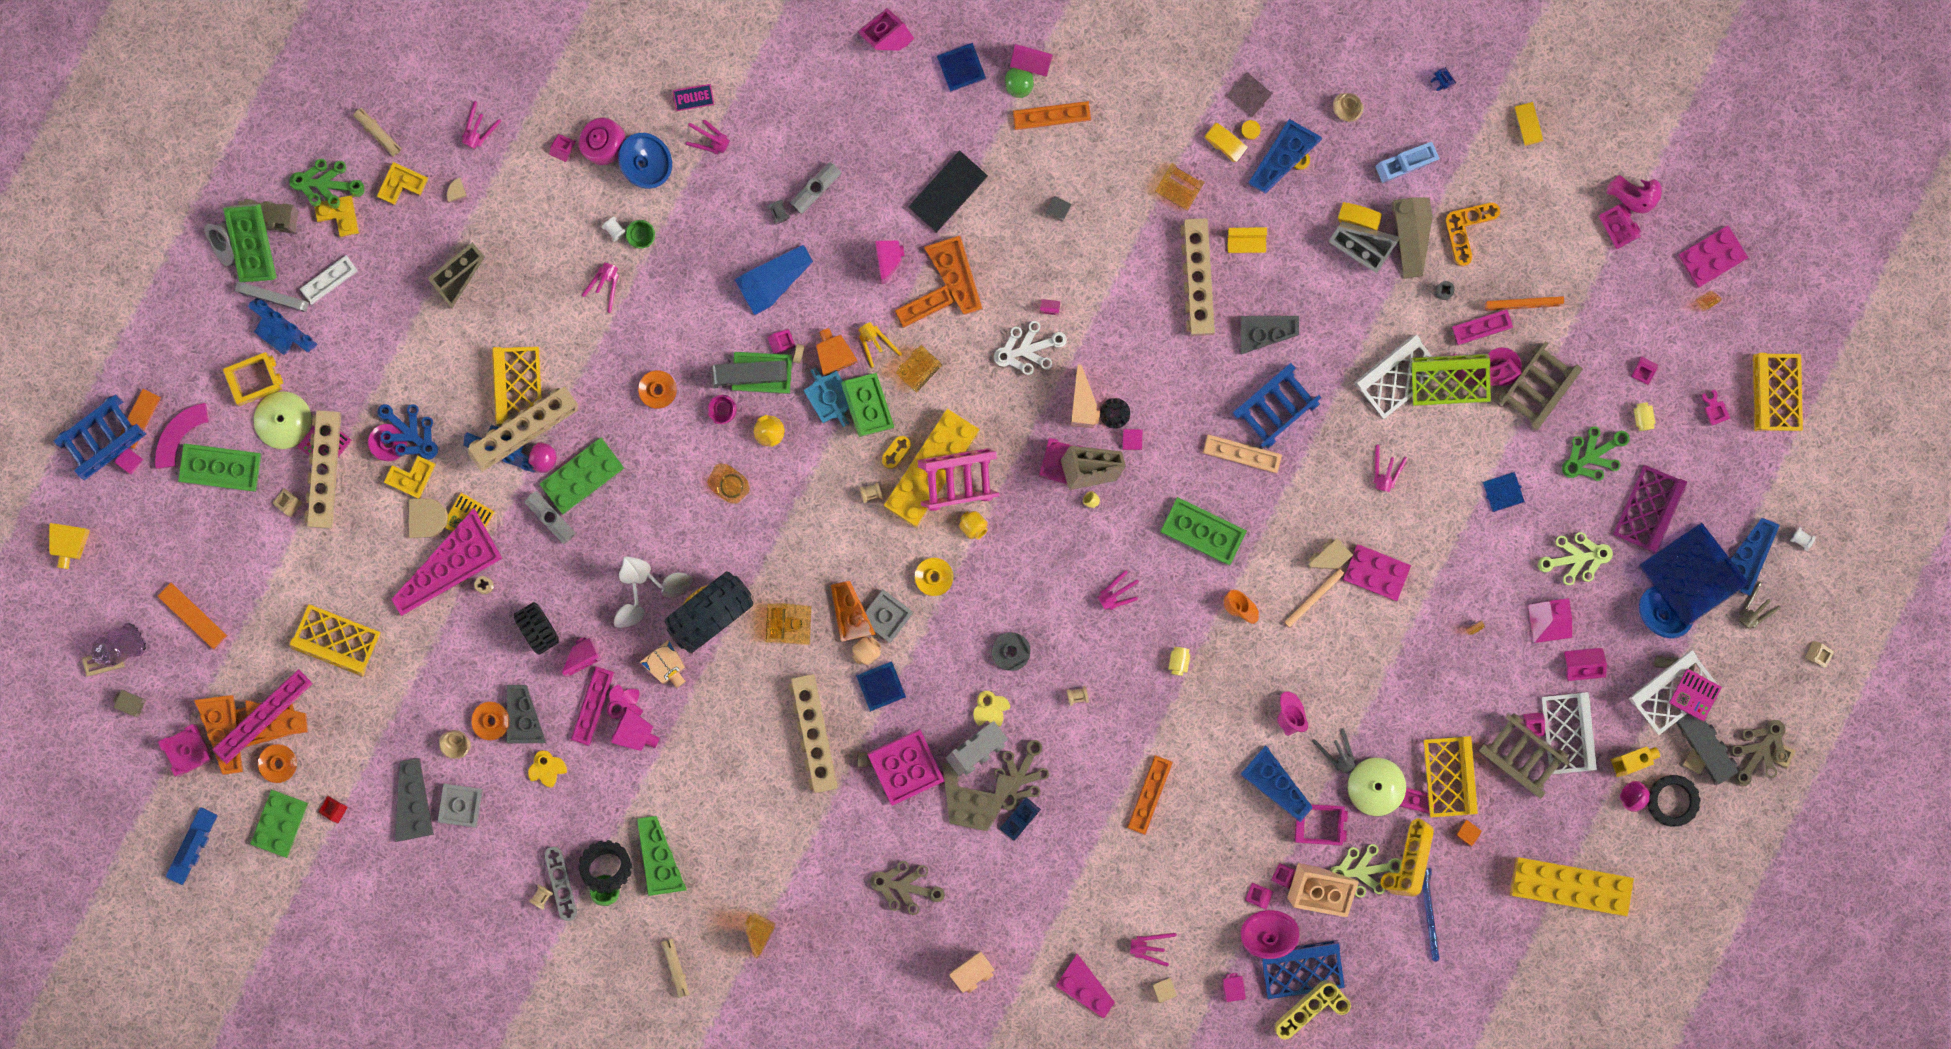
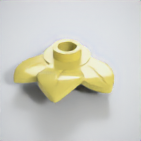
M983 691L977 697L978 705L973 712L974 720L978 726H981L986 721L990 723L994 721L1000 727L1003 723V711L1010 709L1011 706L1005 697L995 696L991 691ZM984 697L990 698L989 704L983 703Z

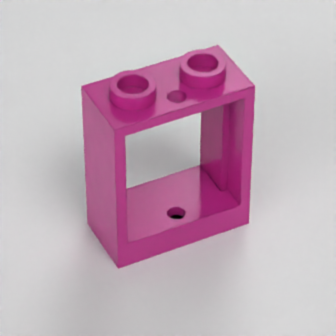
M1311 804L1313 807L1311 810L1338 811L1336 840L1304 838L1305 818L1301 822L1295 821L1294 843L1343 846V842H1346L1347 830H1343L1344 822H1347L1348 811H1344L1345 806Z

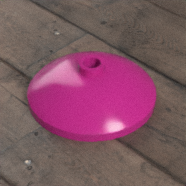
M1275 910L1260 911L1250 916L1242 925L1241 941L1245 949L1254 956L1264 959L1280 958L1289 954L1297 946L1299 927L1295 920L1286 913Z

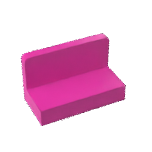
M1603 648L1564 652L1568 681L1606 678L1607 662Z

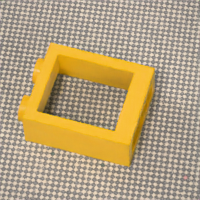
M264 352L223 369L236 405L240 407L283 390L281 384H284L281 374H277L274 367L277 364L273 355L269 356L267 352ZM264 360L274 385L244 396L235 371Z

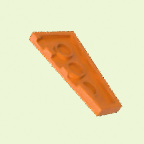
M961 236L925 246L924 249L930 256L963 314L967 315L983 310Z
M234 695L194 700L213 748L238 726ZM241 751L227 764L214 752L223 775L243 772Z

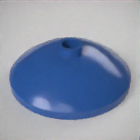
M636 133L629 136L621 144L618 153V163L623 175L630 183L639 188L654 189L667 181L672 171V157L662 140L649 133Z
M1654 586L1646 590L1640 598L1639 613L1641 619L1653 633L1664 638L1675 639L1684 636L1691 629L1694 622L1693 609L1686 597L1679 591L1668 586Z

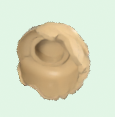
M1341 93L1335 97L1333 102L1334 113L1343 121H1356L1363 114L1364 106L1360 98L1354 93Z
M452 730L440 737L439 747L442 754L446 755V757L460 759L467 755L471 748V742L465 733L459 730Z

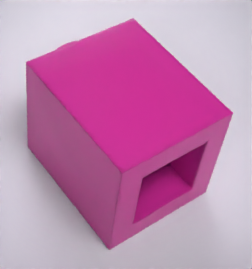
M1238 973L1226 974V978H1222L1225 1001L1245 1000L1243 976H1238Z

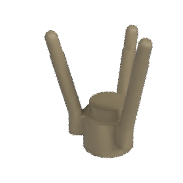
M1758 582L1745 607L1739 613L1741 617L1738 620L1749 630L1752 627L1755 628L1759 623L1781 609V606H1777L1759 618L1758 614L1771 602L1770 599H1767L1755 612L1751 609L1747 611L1758 593L1762 582Z

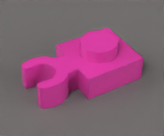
M1715 389L1711 391L1712 399H1708L1705 393L1702 394V400L1709 405L1704 410L1711 426L1730 419L1724 402H1717L1718 394Z

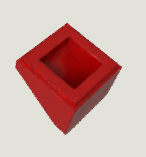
M327 796L318 813L339 824L348 807Z

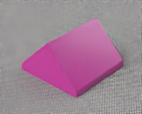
M1015 44L1010 67L1047 77L1053 54Z

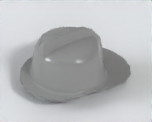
M226 221L217 225L208 223L205 225L204 231L213 252L222 264L231 265L234 255Z

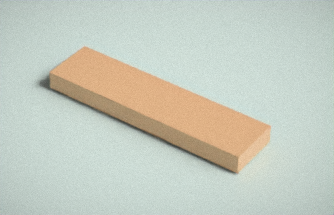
M1208 434L1203 449V454L1276 474L1282 454Z

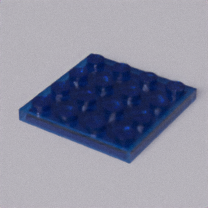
M1700 523L1639 565V568L1685 628L1749 585V582L1703 523Z

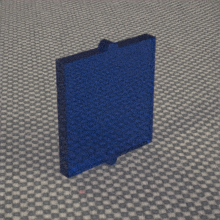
M1515 472L1482 482L1487 494L1486 499L1489 500L1492 512L1525 502L1521 492L1522 486L1519 485Z

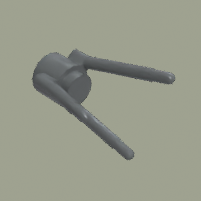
M1341 728V733L1347 749L1346 754H1344L1338 741L1334 740V744L1341 756L1337 759L1338 762L1321 744L1313 739L1312 742L1332 762L1337 771L1341 769L1344 774L1356 767L1354 763L1356 759L1352 754L1344 728Z

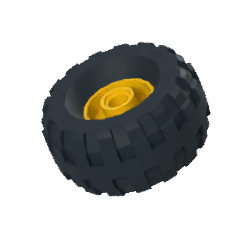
M726 571L709 585L696 590L686 598L682 606L665 618V624L668 627L667 632L681 649H685L688 653H693L753 606L752 594L737 575L734 576Z

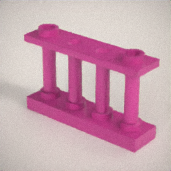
M990 448L918 460V468L928 473L929 500L921 501V506L928 508L929 511H936L943 506L977 500L992 501L994 497H999V492L990 489L988 467L990 460L997 459V452ZM978 462L981 464L982 491L972 492L971 466L973 465L972 463ZM961 465L963 467L965 494L955 495L953 469H955V466ZM943 468L946 473L947 497L937 499L935 472H937V469Z

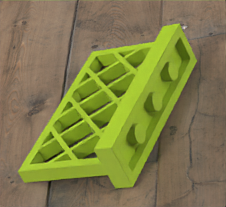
M1489 354L1411 358L1413 406L1491 402ZM1486 368V375L1481 380L1473 375L1477 369ZM1463 369L1468 375L1460 382L1454 374L1457 370ZM1444 370L1448 376L1440 382L1434 375L1438 371ZM1424 371L1429 377L1421 383L1416 379V372ZM1470 376L1478 382L1472 390H1469L1463 384ZM1451 377L1458 383L1452 391L1444 386ZM1431 378L1439 384L1433 392L1425 387ZM1481 385L1486 389V397H1477L1473 392ZM1461 386L1469 392L1464 398H1458L1454 394ZM1441 387L1449 393L1445 399H1439L1435 396V393ZM1422 388L1430 394L1425 400H1417V393Z

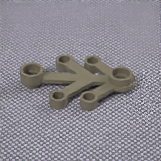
M1772 720L1767 724L1766 728L1744 730L1742 736L1746 741H1751L1754 737L1766 736V738L1761 743L1746 746L1735 745L1732 748V754L1735 757L1756 752L1745 770L1737 773L1736 782L1738 785L1747 786L1752 780L1751 773L1762 757L1766 766V777L1772 779L1777 775V769L1773 765L1769 746L1774 740L1777 750L1776 760L1778 762H1785L1787 760L1788 754L1784 751L1782 736L1785 734L1786 729L1781 721ZM1773 726L1779 727L1778 733L1772 731ZM1747 731L1752 733L1751 738L1745 737ZM1740 748L1742 750L1741 754H1736L1734 749ZM1779 753L1785 754L1784 760L1778 758ZM1769 769L1775 771L1773 776L1768 775L1767 771ZM1745 774L1748 777L1747 781H1742L1740 776Z
M1032 740L1027 744L1028 753L1018 772L1014 763V754L1011 751H1006L1003 754V760L1007 763L1010 775L1017 777V781L1008 795L1012 798V803L1007 804L1004 801L1001 806L1005 810L1014 809L1018 801L1026 797H1037L1040 795V788L1038 786H1032L1027 791L1017 793L1021 785L1039 779L1045 780L1049 777V771L1045 768L1025 776L1034 757L1042 751V744L1037 740ZM1036 744L1038 746V750L1036 752H1033L1031 750V745ZM1006 753H1010L1012 755L1011 760L1008 761L1005 759ZM998 768L995 770L994 776L996 779H998L996 772L999 770L1003 771L1004 775H1006L1003 769ZM1045 770L1047 776L1045 778L1040 777V771ZM1032 788L1038 789L1037 795L1031 794Z
M901 861L897 867L887 873L876 872L870 880L872 888L876 891H882L889 902V908L893 911H897L901 904L899 900L893 897L889 888L897 889L911 915L918 914L920 908L913 902L908 892L928 896L934 902H941L945 897V892L941 887L928 889L910 884L928 874V868L924 865L919 866L915 872L899 882L891 880L893 877L909 870V864L906 861ZM901 863H905L907 865V869L905 871H902L900 869ZM921 867H924L926 869V873L924 875L919 874V869ZM882 878L884 880L883 885H878L876 880ZM940 891V898H935L933 893ZM893 901L898 902V908L893 909L891 903ZM915 905L918 908L916 913L910 911L911 906Z

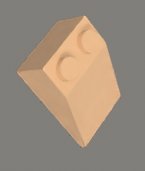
M1078 364L1071 426L1094 428L1095 424L1099 422L1100 410H1096L1097 404L1082 365Z
M1298 863L1287 899L1294 908L1348 917L1359 882L1358 880L1317 866Z
M980 951L949 973V975L963 993L967 991L969 994L978 987L976 983L980 980L985 982L994 976L992 972L995 969L982 951Z

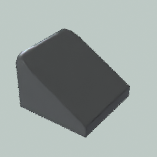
M1054 196L1046 214L1064 221L1072 204Z

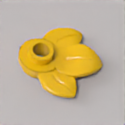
M546 750L538 751L535 754L534 763L528 769L530 781H536L540 778L541 782L549 788L555 785L557 774L567 773L564 761L559 757H553ZM542 757H545L547 759V762L541 763L540 759Z

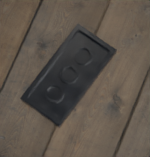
M959 150L908 208L937 233L986 180L988 175Z

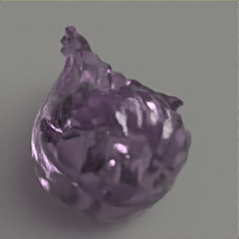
M125 623L119 629H112L102 633L92 645L90 653L92 659L101 666L113 667L130 657L142 656L146 650V643L144 638L141 637L142 633L138 631V627H135V624Z

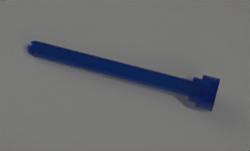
M1426 868L1422 889L1432 960L1437 962L1440 956L1429 882L1433 875L1432 868Z

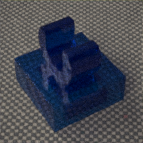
M1446 67L1435 72L1434 75L1436 77L1430 80L1431 83L1436 80L1440 82V86L1436 91L1450 88L1456 84V81Z

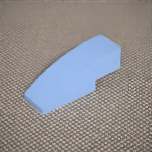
M1429 142L1381 161L1375 167L1382 183H1385L1431 164L1440 158L1433 143Z

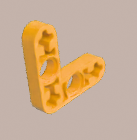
M1486 203L1452 211L1446 216L1445 224L1454 260L1459 266H1467L1472 261V251L1465 227L1497 219L1501 211L1496 203ZM1489 207L1496 209L1497 212L1494 213L1493 217H1491V214H1485V219H1482L1481 208L1483 209L1482 212L1488 211ZM1475 211L1478 214V219L1470 221L1467 217L1468 212ZM1454 215L1455 218H1459L1457 228L1462 227V230H1456L1452 233L1451 229L1454 230L1455 227L1449 220ZM1461 234L1464 237V242L1456 244L1453 240L1454 235ZM1466 245L1467 249L1464 248L1463 252L1464 255H1468L1469 258H1467L1466 262L1463 263V260L1458 259V257L1461 256V251H1456V248H1461Z

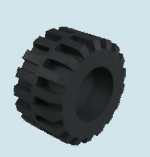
M532 602L514 613V620L536 654L540 655L559 643L557 633L537 603Z

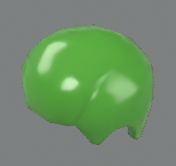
M1011 68L1007 75H1005L1007 92L1015 98L1028 96L1034 87L1032 73Z
M636 220L628 225L626 238L628 243L635 248H648L655 240V230L648 221Z
M604 874V875L598 876V877H596V878H597V879H607V878H610V877H612V876H611V875H605V874ZM590 889L593 902L600 906L613 904L617 901L620 894V889H615L611 893H607V891L598 893L597 890L594 892Z

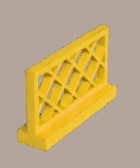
M539 347L492 348L496 426H502L508 420L507 413L512 407L518 413L520 412L515 404L521 398L530 404L527 409L533 407L534 403L542 398ZM535 351V360L531 364L522 358L526 352ZM504 352H513L518 357L512 365L505 360ZM519 359L528 366L522 374L513 368ZM535 362H536V369L532 367ZM510 369L519 376L513 384L506 380V373ZM529 369L536 373V379L532 383L523 377ZM520 378L529 385L523 393L514 387ZM535 382H537V389L533 386ZM511 388L520 395L514 403L507 399V392ZM530 388L537 392V398L533 402L524 396ZM538 415L537 420H541L543 416Z
M1754 354V432L1803 431L1801 354ZM1768 358H1774L1779 363L1774 370L1768 366ZM1789 358L1796 359V367L1792 371L1785 364ZM1781 367L1789 373L1784 380L1776 374ZM1772 376L1780 383L1775 389L1769 385V379ZM1791 376L1796 380V387L1793 390L1785 383ZM1781 386L1789 392L1784 399L1776 393ZM1773 395L1780 401L1775 409L1769 404V399ZM1791 395L1797 400V405L1793 409L1786 403ZM1782 405L1789 411V414L1784 419L1777 412ZM1773 414L1781 421L1776 427H1770V417ZM1791 415L1797 419V427H1791L1786 422Z
M308 604L296 634L290 642V647L293 650L363 677L381 632ZM311 610L318 612L321 620L310 624L308 616ZM332 618L337 620L339 627L328 631L325 621ZM323 622L326 632L315 636L312 627ZM350 625L355 627L357 634L346 638L343 628ZM311 629L314 637L307 640L300 638L303 630ZM341 629L344 639L333 643L330 634ZM366 633L374 634L373 641L364 645L361 635ZM328 635L331 644L325 647L320 646L317 639ZM359 636L362 646L351 650L348 641ZM346 642L349 651L343 654L338 653L335 646ZM364 649L366 653L364 662L356 660L353 653Z
M1471 736L1423 740L1430 818L1478 814ZM1458 741L1459 750L1453 755L1446 747L1450 742ZM1429 743H1436L1442 748L1435 757L1429 752ZM1443 750L1452 757L1446 765L1437 759ZM1454 759L1460 764L1461 768L1456 775L1447 768ZM1434 761L1443 767L1437 776L1430 771V766ZM1445 770L1454 776L1447 785L1439 779V776ZM1455 779L1462 783V789L1458 794L1449 787ZM1436 780L1445 787L1439 795L1432 791V785ZM1447 789L1455 795L1449 805L1440 798ZM1457 798L1463 802L1464 811L1457 812L1451 807ZM1437 800H1440L1447 806L1442 813H1434L1433 805Z

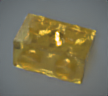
M920 345L899 366L896 374L917 393L940 369L942 363L930 354L924 346Z

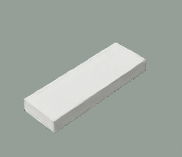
M345 255L300 288V291L309 303L313 305L358 272L348 256Z

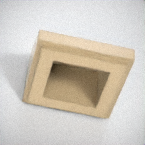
M284 488L272 504L291 517L302 502Z
M1813 641L1805 658L1826 669L1834 651L1822 643Z
M1171 978L1152 984L1159 1003L1177 996Z

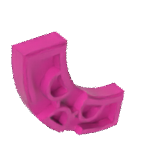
M1510 358L1500 364L1490 366V386L1509 382L1522 374V371ZM1486 368L1477 369L1473 375L1481 380L1486 375ZM1463 369L1457 370L1454 374L1459 381H1462L1468 375ZM1470 376L1464 383L1475 386L1478 382Z
M206 403L197 404L182 411L166 426L156 449V469L175 467L176 454L182 438L193 428L209 423Z

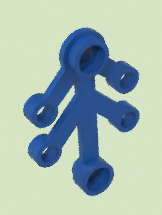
M383 404L379 406L377 410L378 418L382 421L389 420L402 432V434H392L389 431H384L381 434V441L384 444L413 441L417 445L406 447L404 444H398L395 448L397 456L420 454L422 458L427 460L437 456L438 446L432 441V418L424 417L422 419L421 426L424 429V440L418 436L417 415L419 408L417 405L411 404L407 408L409 427L393 414V409L390 405ZM415 408L416 412L411 413L409 409ZM387 409L389 413L384 414L382 410ZM430 421L431 425L426 426L424 422ZM384 435H389V436H390V439H389V440H385V439L383 438V436H384ZM401 447L404 448L405 451L403 453H400L397 449ZM426 447H431V448H432V451H431V452H427V451L425 450V448H426Z

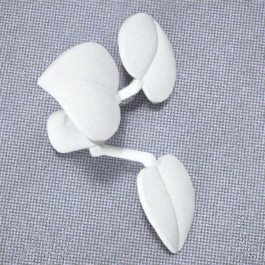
M624 556L619 579L623 583H632L635 604H626L618 610L614 618V626L617 628L630 627L643 619L645 612L642 607H638L636 583L641 584L649 577L659 588H663L661 593L664 597L672 598L681 595L690 587L693 582V576L685 573H673L665 578L663 584H660L650 574L651 567L648 562Z

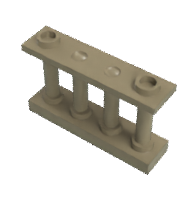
M1546 341L1542 345L1539 343L1532 352L1535 355L1522 371V374H1520L1508 391L1505 389L1498 398L1501 400L1498 404L1500 407L1507 402L1529 418V422L1532 423L1529 428L1534 432L1541 427L1583 370L1578 364L1573 368L1571 366L1568 367L1547 352L1545 348L1549 343ZM1539 356L1564 373L1566 378L1562 383H1557L1533 365ZM1528 371L1553 389L1552 391L1555 393L1551 399L1549 397L1545 398L1522 381ZM1516 387H1519L1542 404L1541 407L1543 409L1539 414L1537 412L1533 413L1510 396Z
M1508 712L1506 718L1509 722L1492 743L1488 745L1483 743L1479 751L1541 799L1545 794L1543 789L1545 782L1561 762L1567 766L1569 765V755L1561 749L1557 751L1521 723L1523 720L1515 713L1511 715ZM1517 726L1525 733L1508 755L1502 757L1497 753V748L1513 728ZM1530 738H1532L1540 746L1525 765L1518 769L1512 765L1514 763L1513 760ZM1548 750L1555 756V759L1538 780L1535 779L1533 781L1528 777V772L1543 753Z

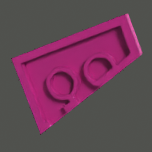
M1076 954L1056 984V987L1102 1018H1105L1115 1002L1080 956Z

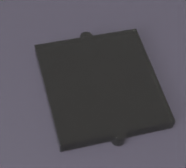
M1247 72L1239 82H1235L1234 88L1228 93L1227 97L1250 117H1253L1260 108L1264 107V103L1273 93Z

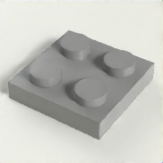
M882 589L865 613L874 632L891 644L914 612Z
M443 784L438 822L477 828L483 789Z

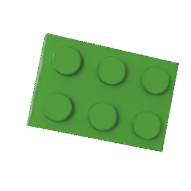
M734 352V364L786 361L787 381L732 385V391L790 394L792 355Z
M877 373L841 382L859 438L894 428Z
M271 789L251 845L288 858L309 803Z

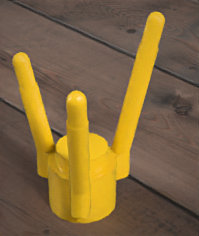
M869 322L858 329L861 334L859 338L871 368L874 367L867 342L872 341L878 351L882 352V348L876 340L877 334L894 352L902 356V353L879 330L877 325L873 326Z

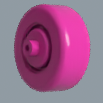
M596 118L590 121L581 132L579 138L580 151L586 159L594 164H611L618 159L620 146L626 139L625 132L619 124L609 118Z

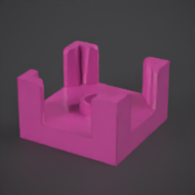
M1049 438L1039 477L1067 484L1061 459L1068 448L1073 445Z
M191 724L184 728V731L170 738L166 737L158 741L161 750L165 751L172 765L171 770L175 777H180L213 760L195 724Z

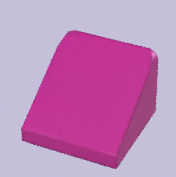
M558 134L550 147L549 155L567 162L576 141Z
M1041 300V313L1059 315L1060 301Z
M789 329L773 333L768 337L774 354H779L796 347Z
M1641 356L1631 377L1649 385L1657 371L1658 364Z
M1123 429V450H1142V429Z
M128 448L114 462L132 475L143 459Z
M1543 713L1523 714L1524 725L1538 736H1545V718Z
M1279 863L1271 881L1290 890L1296 870Z
M1252 883L1245 901L1267 909L1274 892Z

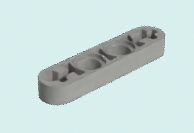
M241 282L236 284L235 291L238 293L307 312L309 305L307 301Z
M550 847L545 852V860L559 915L563 920L571 921L577 916V907L564 856L558 847ZM551 850L559 853L556 860L557 863L562 862V866L551 868L550 864H554L553 858H549ZM556 869H562L564 872V877L561 880H556L553 876ZM560 888L568 889L569 896L566 899H561L558 896ZM571 899L572 904L569 903L568 907L573 909L574 913L568 918L567 915H563L566 908L565 905L561 906L560 902H567Z

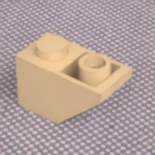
M1338 538L1335 541L1330 539L1323 545L1325 549L1320 554L1316 552L1308 559L1311 563L1307 566L1314 569H1339L1353 554Z

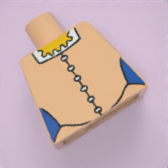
M670 640L640 662L662 684L670 680L676 688H679L686 682L680 674L685 669V666Z

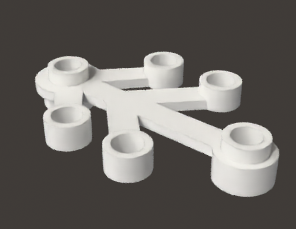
M1032 321L1029 324V331L1020 348L1012 350L1016 340L1022 336L1021 328L1013 327L1005 347L999 348L995 352L994 360L1001 367L1011 365L1021 370L1027 376L1033 373V365L1030 363L1024 364L1015 359L1016 357L1023 356L1041 365L1043 369L1048 370L1052 366L1051 359L1043 358L1033 352L1051 346L1062 348L1065 346L1067 338L1062 332H1056L1050 339L1031 344L1035 334L1040 331L1041 327L1039 322ZM1037 324L1038 329L1032 330L1031 325ZM1016 329L1019 330L1020 335L1014 336L1013 331ZM1057 336L1062 337L1063 341L1061 343L1055 341ZM1006 354L1007 359L1001 360L1000 355ZM1048 360L1050 366L1044 367L1043 361ZM1026 366L1031 367L1032 371L1030 373L1024 371Z

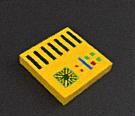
M461 492L448 514L445 528L453 532L473 508H475L484 526L487 527L495 511Z

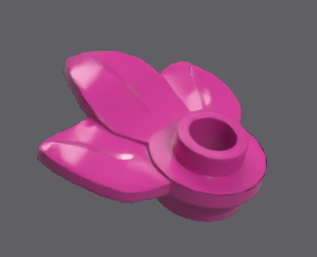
M619 684L611 689L609 693L610 702L606 708L611 718H621L626 707L639 716L643 713V710L635 705L639 698L638 689L623 691ZM618 705L620 707L619 712H614L612 710L613 706Z

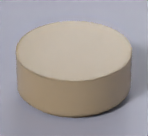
M796 344L793 363L799 364L801 362L804 345Z

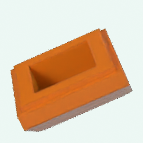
M1466 819L1455 836L1472 847L1482 830Z

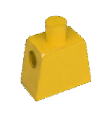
M50 523L49 553L53 556H59L57 568L69 569L70 558L80 560L90 533L89 529Z
M1646 746L1610 760L1616 776L1621 777L1654 765L1653 760L1660 758V753L1657 747L1649 749Z

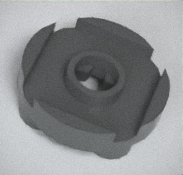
M1007 632L1000 635L992 648L994 662L1006 671H1016L1023 668L1030 658L1031 649L1029 642L1018 633ZM1009 646L1017 650L1014 657L1006 655Z

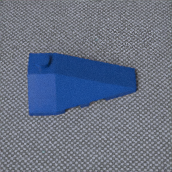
M802 245L752 269L734 280L754 315H757L773 306L790 285L813 263V260L805 245Z

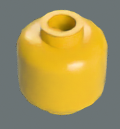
M967 511L960 517L959 528L969 539L978 540L987 533L988 522L979 512Z

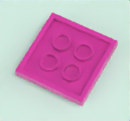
M920 728L867 753L892 806L944 782L943 776Z

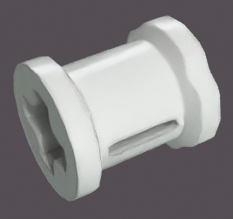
M615 216L602 225V229H606L612 236L613 242L618 241L626 234V229L621 228Z
M1798 527L1790 541L1798 543L1804 547L1805 551H1808L1814 543L1816 536H1810L1802 531L1801 527Z

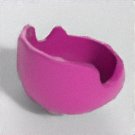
M717 395L708 404V415L716 424H727L736 416L737 406L728 395Z
M538 442L532 448L529 455V464L534 467L533 470L539 473H547L551 470L557 459L555 449L546 443Z
M1632 781L1622 789L1619 798L1628 811L1637 812L1645 808L1649 802L1650 793L1640 781Z

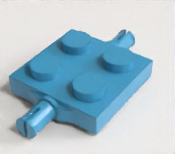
M815 367V372L813 369L810 372L816 381L803 391L823 424L831 419L838 418L842 426L846 427L845 423L847 425L850 424L845 416L849 406L841 385L843 380L837 371L822 377L817 367Z

